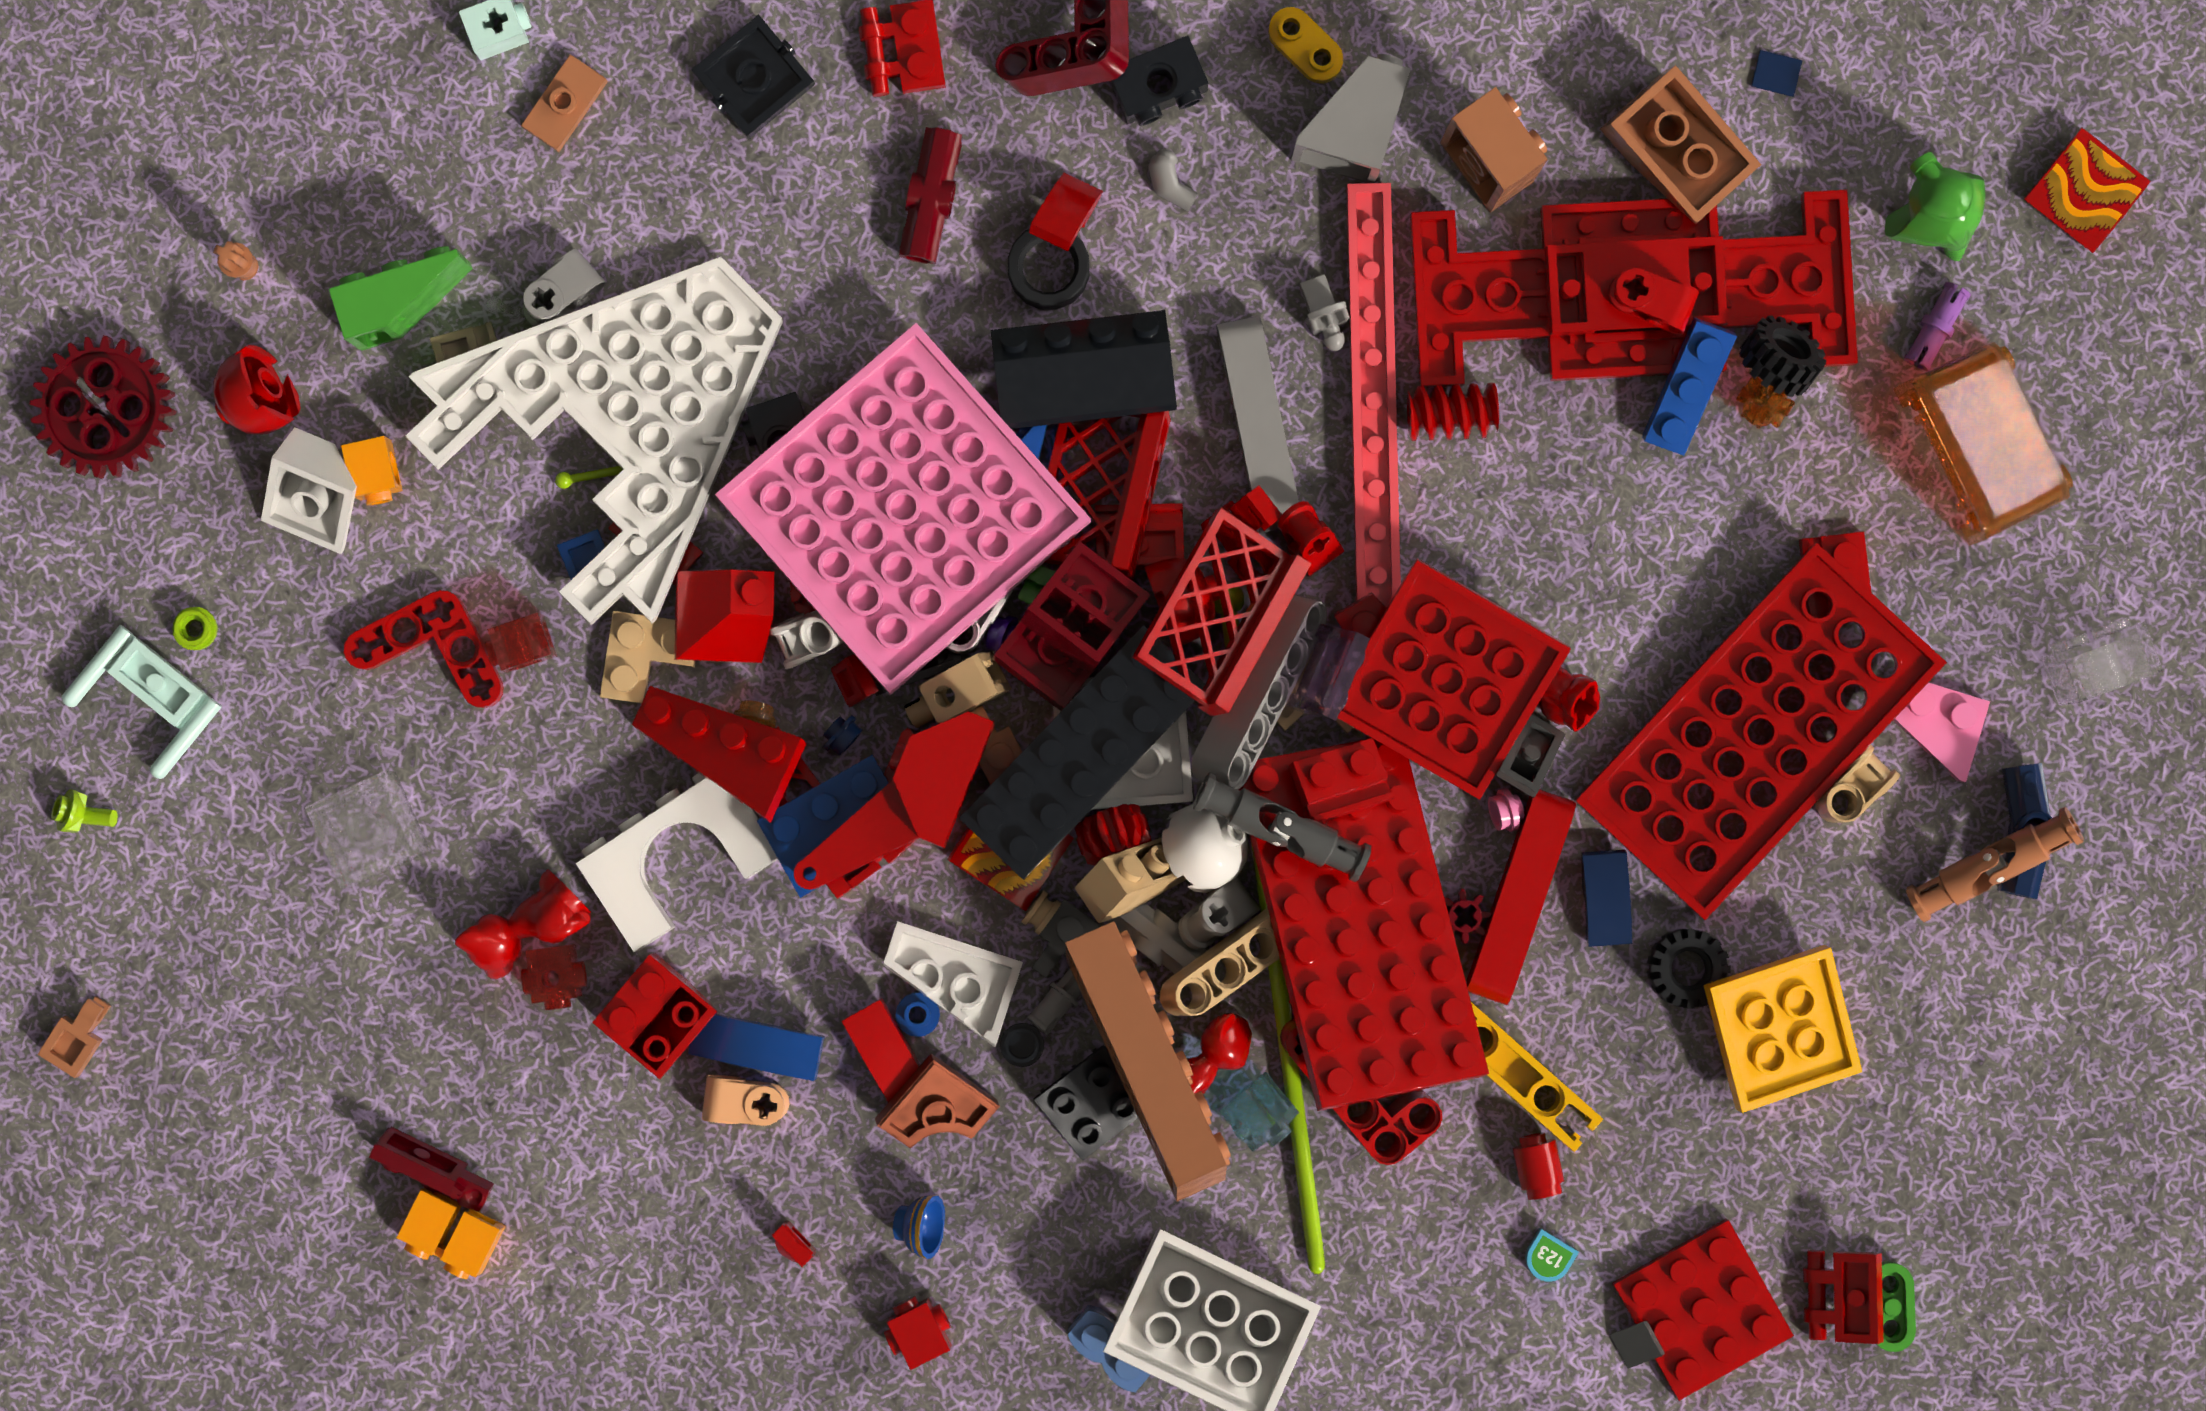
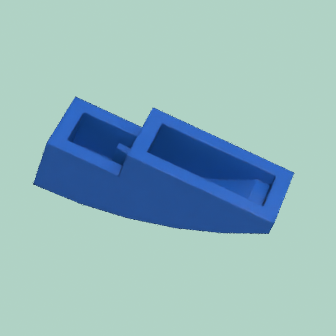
M715 1014L689 1045L688 1054L756 1070L815 1081L817 1079L825 1036Z

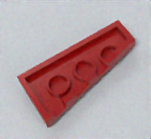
M649 686L632 723L643 735L676 758L681 759L699 774L714 782L770 823L807 744L799 736L653 686Z

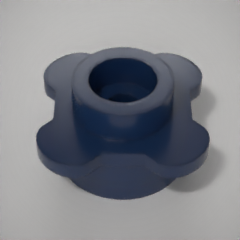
M851 715L845 721L841 716L838 717L823 734L828 740L823 748L827 751L832 749L838 756H841L863 732L854 723L856 718Z

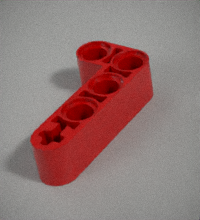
M1294 1018L1283 1026L1280 1041L1287 1054L1309 1079L1302 1047L1298 1045L1295 1038L1298 1030ZM1420 1090L1402 1094L1385 1109L1377 1099L1367 1101V1110L1359 1117L1348 1116L1347 1109L1349 1105L1332 1108L1377 1162L1385 1165L1395 1164L1405 1158L1434 1134L1442 1122V1111L1439 1105L1427 1093ZM1417 1104H1428L1429 1112L1427 1117L1421 1122H1410L1409 1114L1411 1109ZM1390 1131L1395 1134L1394 1143L1389 1149L1383 1151L1375 1149L1376 1138L1381 1133Z

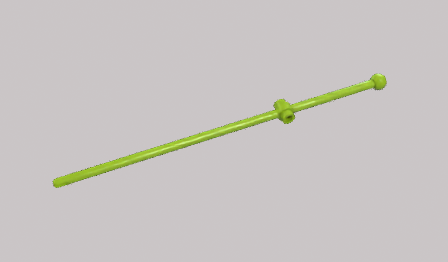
M1240 587L1228 589L1234 615L1238 614V611L1244 605V594ZM1221 600L1214 601L1215 612L1223 618L1224 613ZM1236 619L1235 621H1236V625H1237V627H1238V625H1239V619ZM1223 622L1222 630L1226 648L1230 639L1226 622ZM1252 847L1259 904L1262 908L1260 912L1267 908ZM1279 958L1268 966L1308 1265L1312 1273L1320 1274L1325 1269V1258L1300 1070L1284 1050L1280 1041L1283 1026L1293 1018L1291 1003H1289L1290 998Z

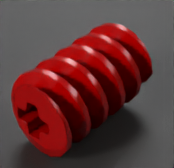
M1470 383L1466 396H1464L1459 384L1452 385L1448 397L1442 385L1434 386L1431 398H1429L1424 386H1417L1413 398H1411L1408 391L1407 422L1411 441H1417L1420 429H1425L1429 441H1434L1438 428L1443 429L1447 440L1452 439L1455 427H1460L1464 439H1469L1473 426H1477L1482 438L1487 437L1490 425H1494L1498 431L1499 403L1495 383H1487L1483 395L1476 383Z

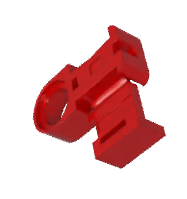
M1260 485L1243 496L1237 503L1229 501L1221 507L1257 533L1260 527L1265 531L1282 516V513ZM1212 516L1201 524L1202 530L1205 529ZM1221 524L1215 536L1227 552L1238 550L1234 532ZM1246 541L1247 547L1254 546L1248 541ZM1261 550L1249 552L1250 560L1251 557L1256 559L1264 571V574H1261L1252 565L1254 577L1267 575L1274 559ZM1230 556L1231 559L1227 561L1242 581L1245 580L1240 556ZM1257 582V583H1256L1257 588L1260 587V585L1262 584V582Z

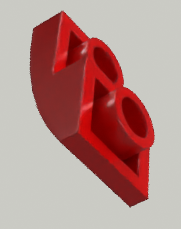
M1063 173L1031 222L1029 233L1069 251L1081 227L1084 228L1103 191Z

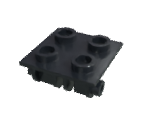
M1104 1045L1098 1049H1093L1092 1054L1079 1064L1071 1066L1072 1069L1067 1073L1063 1072L1061 1074L1062 1077L1046 1089L1042 1088L1040 1090L1041 1093L1033 1098L1082 1161L1138 1119L1108 1050Z

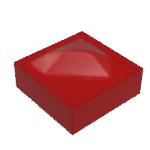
M854 654L831 668L833 677L849 707L855 706L879 692L871 673Z
M785 1221L772 1234L778 1252L785 1258L798 1263L801 1267L816 1254V1248L790 1221Z

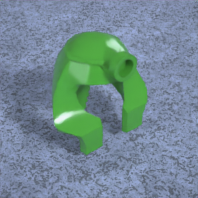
M1928 152L1911 164L1910 170L1917 180L1913 183L1909 193V203L1887 216L1885 235L1892 240L1943 247L1944 253L1948 258L1953 261H1960L1983 216L1986 194L1985 181L1979 175L1943 167L1937 161L1934 154Z

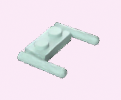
M119 625L63 693L61 699L68 707L77 706L106 670L133 694L180 730L150 766L151 775L157 779H163L222 706L143 641L135 637L127 628Z

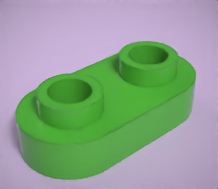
M1885 1261L1882 1262V1280L1886 1276H1893L1896 1280V1285L1891 1291H1884L1882 1288L1883 1326L1888 1320H1895L1897 1331L1890 1336L1885 1335L1883 1331L1884 1342L1876 1345L1889 1352H1899L1910 1346L1916 1334L1914 1280L1911 1273L1904 1266L1895 1262Z

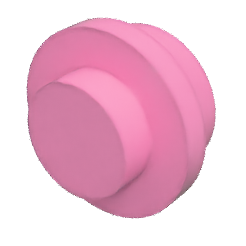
M1507 788L1498 790L1495 796L1488 798L1489 814L1495 828L1498 831L1507 829L1509 832L1518 830L1520 820L1524 819V808L1517 794L1512 795Z

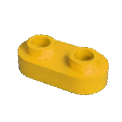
M1286 7L1273 15L1268 29L1271 43L1308 80L1323 84L1334 80L1339 75L1343 65L1341 48L1303 10L1295 7ZM1287 22H1294L1297 24L1299 31L1295 35H1288L1283 31V25ZM1324 52L1329 56L1330 62L1327 65L1320 66L1314 61V55Z

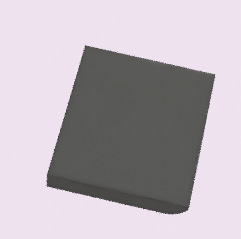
M1646 1321L1610 1334L1627 1368L1637 1366L1665 1354L1652 1328Z

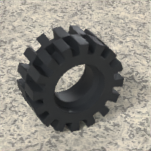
M1767 316L1766 319L1763 317L1740 347L1739 355L1741 358H1744L1742 364L1745 368H1752L1749 374L1754 379L1760 377L1763 380L1761 385L1767 388L1769 385H1772L1775 393L1781 394L1784 390L1786 396L1793 397L1794 394L1800 396L1806 392L1826 365V360L1823 359L1825 356L1824 350L1817 349L1820 345L1816 339L1810 340L1808 336L1811 333L1806 329L1802 332L1798 330L1797 323L1791 321L1790 324H1787L1785 318L1780 316L1776 320L1773 316Z
M1678 929L1672 933L1665 934L1658 943L1654 944L1652 947L1653 952L1651 956H1648L1647 964H1649V971H1647V976L1652 982L1651 987L1655 993L1661 996V999L1674 1006L1687 1009L1707 1006L1708 1001L1704 985L1726 978L1727 973H1731V966L1727 964V958H1729L1727 951L1722 949L1720 946L1722 944L1716 938L1711 937L1709 933L1704 931ZM1685 951L1697 953L1705 965L1702 979L1691 986L1680 984L1672 974L1674 959Z

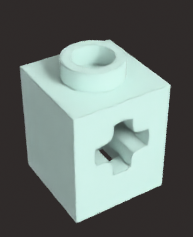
M487 0L459 11L473 51L480 60L529 43L525 30L531 28L532 25L522 2L515 5L513 0ZM501 17L504 21L502 23L503 31L496 33L492 29L495 27L493 20Z

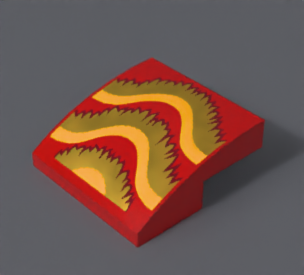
M2081 127L2054 159L2053 164L2027 193L2024 200L2090 252L2094 253L2151 181Z
M967 828L947 860L1026 911L1074 838L1068 834L1025 880L1016 874L969 828Z

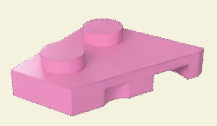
M1928 683L1893 721L1906 733H1909L1930 756L1939 761L1956 781L1966 782L1990 701Z

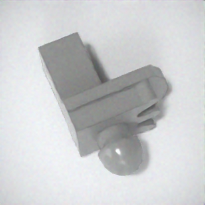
M1325 274L1301 282L1299 287L1309 312L1305 319L1307 327H1310L1313 336L1323 333L1325 338L1323 342L1328 349L1339 351L1345 343L1344 333H1341L1339 327L1345 325L1347 320L1350 319L1345 301L1335 303Z

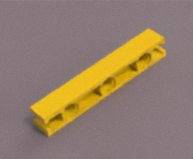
M1471 1002L1477 1027L1486 1028L1490 1036L1489 1044L1483 1049L1489 1074L1486 1076L1568 1149L1575 1152L1582 1144L1579 1140L1581 1137L1576 1132L1569 1136L1556 1123L1555 1118L1563 1112L1567 1104L1572 1105L1587 1117L1584 1121L1588 1123L1586 1127L1591 1131L1595 1130L1603 1118ZM1548 1085L1555 1091V1102L1548 1109H1538L1534 1103V1094L1541 1086Z

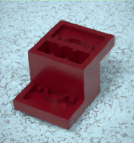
M1079 541L1029 605L1021 621L992 659L1058 710L1062 711L1113 647L1121 633L1147 601L1150 594Z

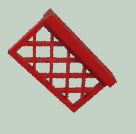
M1169 411L1129 415L1140 418L1137 431L1122 441L1110 426L1111 423L1122 416L1099 419L1098 422L1079 434L1071 422L1059 423L1048 471L1056 480L1059 471L1064 478L1058 482L1063 488L1068 485L1072 488L1080 500L1078 505L1083 510L1086 509L1097 526L1076 540L1073 537L1070 540L1071 543L1058 550L1044 563L1061 565L1079 541L1086 544L1102 533L1110 545L1106 561L1134 581L1171 418ZM1105 428L1115 442V445L1094 457L1084 441ZM1070 431L1073 435V438L1066 441L1068 432ZM1079 444L1090 461L1068 474L1061 463L1063 454ZM1133 444L1132 453L1130 455L1126 448ZM1122 452L1129 462L1128 470L1111 482L1100 465ZM1096 469L1106 485L1085 498L1074 481ZM1124 485L1122 495H1120L1117 488ZM1112 492L1119 503L1118 512L1104 522H1101L1091 508V505ZM1114 526L1111 537L1107 530Z
M1223 508L1216 509L1132 658L1199 702L1197 707L1208 715L1216 716L1229 713L1310 568L1311 563L1298 554L1290 556ZM1221 524L1234 532L1238 550L1219 553L1215 535ZM1246 541H1248L1254 546L1247 547ZM1207 549H1209L1210 556L1203 557ZM1261 550L1274 559V562L1267 575L1255 578L1249 552ZM1239 555L1245 580L1227 584L1221 558ZM1211 561L1217 587L1198 590L1194 572L1199 563ZM1262 582L1259 589L1257 590L1256 583ZM1246 585L1250 605L1245 613L1234 615L1228 589ZM1186 586H1188L1189 593L1182 594ZM1219 592L1224 617L1206 621L1200 595ZM1191 598L1196 624L1178 628L1173 609L1178 600ZM1242 618L1237 627L1235 620ZM1226 622L1230 641L1224 650L1213 652L1207 626ZM1165 623H1167L1168 630L1161 632ZM1198 628L1203 655L1185 659L1179 633ZM1170 635L1175 661L1163 664L1150 655L1149 652L1158 637ZM1221 655L1219 661L1216 664L1214 657ZM1205 659L1209 679L1203 689H1200L1190 682L1186 663ZM1177 666L1178 673L1169 667Z

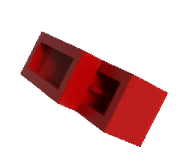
M881 998L841 1022L889 1103L920 1067V1063Z

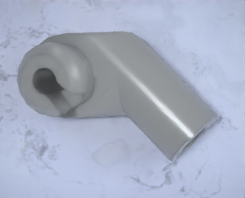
M1161 149L1150 158L1148 166L1153 190L1158 196L1189 212L1198 196V192L1178 182L1175 164L1178 162L1177 156L1171 150Z

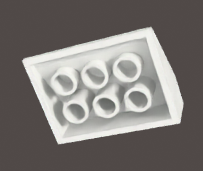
M1160 1229L1153 1236L1103 1352L1225 1411H1274L1321 1306Z

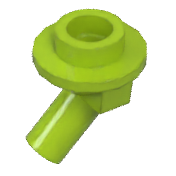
M69 789L64 796L59 795L56 798L52 808L51 819L56 821L58 831L76 833L79 832L81 824L114 827L117 823L118 814L116 810L86 807L87 795Z

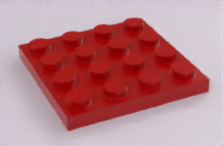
M1416 558L1328 706L1327 712L1480 800L1569 654L1571 647Z

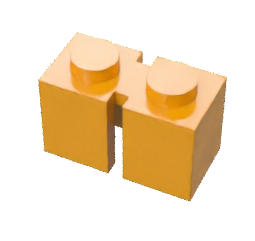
M426 1188L421 1189L396 1238L406 1243L404 1249L409 1253L428 1260L430 1255H435L445 1262L443 1268L447 1272L462 1279H468L469 1275L476 1278L483 1273L506 1225L478 1211L469 1209L468 1212L464 1211L447 1246H445L443 1243L462 1206H459L456 1200L440 1192H432Z

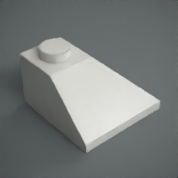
M293 428L271 458L261 521L342 554L346 545L357 486L334 443L298 428Z

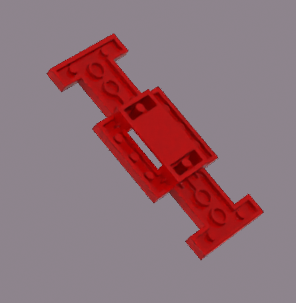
M1847 189L1803 192L1801 194L1803 235L1723 239V236H1719L1717 205L1698 223L1694 224L1670 200L1654 199L1542 205L1540 214L1543 249L1457 253L1455 210L1411 212L1410 225L1419 384L1425 388H1431L1435 385L1450 387L1453 384L1463 386L1465 384L1463 342L1548 338L1550 381L1669 375L1694 317L1725 329L1755 327L1763 317L1766 319L1767 316H1773L1775 320L1778 316L1783 317L1787 324H1790L1791 321L1798 325L1808 324L1809 333H1811L1809 339H1816L1820 344L1817 349L1824 350L1825 356L1823 359L1826 360L1824 367L1856 365L1858 363ZM1641 268L1661 277L1683 282L1699 291L1684 334H1675L1665 330L1594 332L1657 328L1645 320L1619 311L1611 304L1608 296L1609 286L1613 279L1627 269ZM1633 281L1623 286L1629 291L1627 298L1630 300L1641 294L1635 291L1636 283ZM1727 361L1723 367L1722 372H1725L1727 370Z

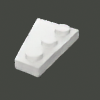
M897 921L884 960V966L992 1046L996 1047L1023 962Z

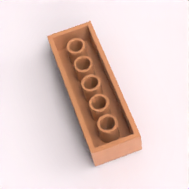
M1113 921L1065 942L1067 963L1176 1202L1226 1180L1227 1166L1230 1165V1151L1220 1132L1212 1134L1209 1127L1212 1124L1210 1120L1212 1113L1203 1093L1200 1091L1194 1094L1190 1086L1193 1084L1191 1076H1193L1192 1069L1184 1052L1175 1053L1172 1044H1174L1172 1037L1174 1035L1173 1028L1165 1011L1162 1010L1157 1013L1153 1006L1156 1004L1154 999L1156 992L1146 970L1138 973L1135 967L1138 964L1135 957L1137 951L1128 931L1125 930L1120 933Z

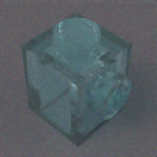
M1265 1071L1236 1093L1222 1107L1220 1113L1232 1126L1235 1135L1244 1141L1251 1151L1254 1152L1266 1142L1271 1147H1274L1292 1132L1288 1124L1296 1117L1299 1111Z

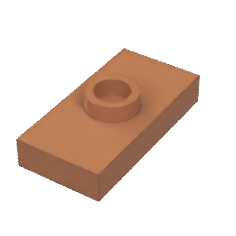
M570 54L522 123V128L559 153L607 84V79Z

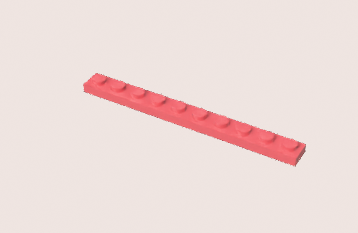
M1391 183L1347 184L1346 197L1356 601L1372 592L1388 607L1401 585Z

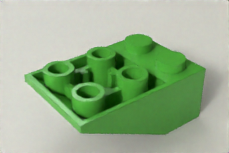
M442 246L426 251L423 254L425 259L408 264L406 259L386 263L381 266L382 272L366 277L365 273H354L339 279L340 285L329 288V292L344 340L360 351L403 338L472 270L471 263L457 249L450 251L449 246Z

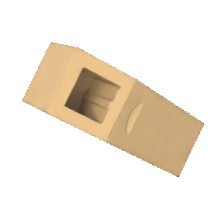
M1159 838L1102 858L1076 885L1075 890L1096 921L1102 923L1129 913L1187 879L1184 875L1177 878L1173 874L1164 856L1162 839Z

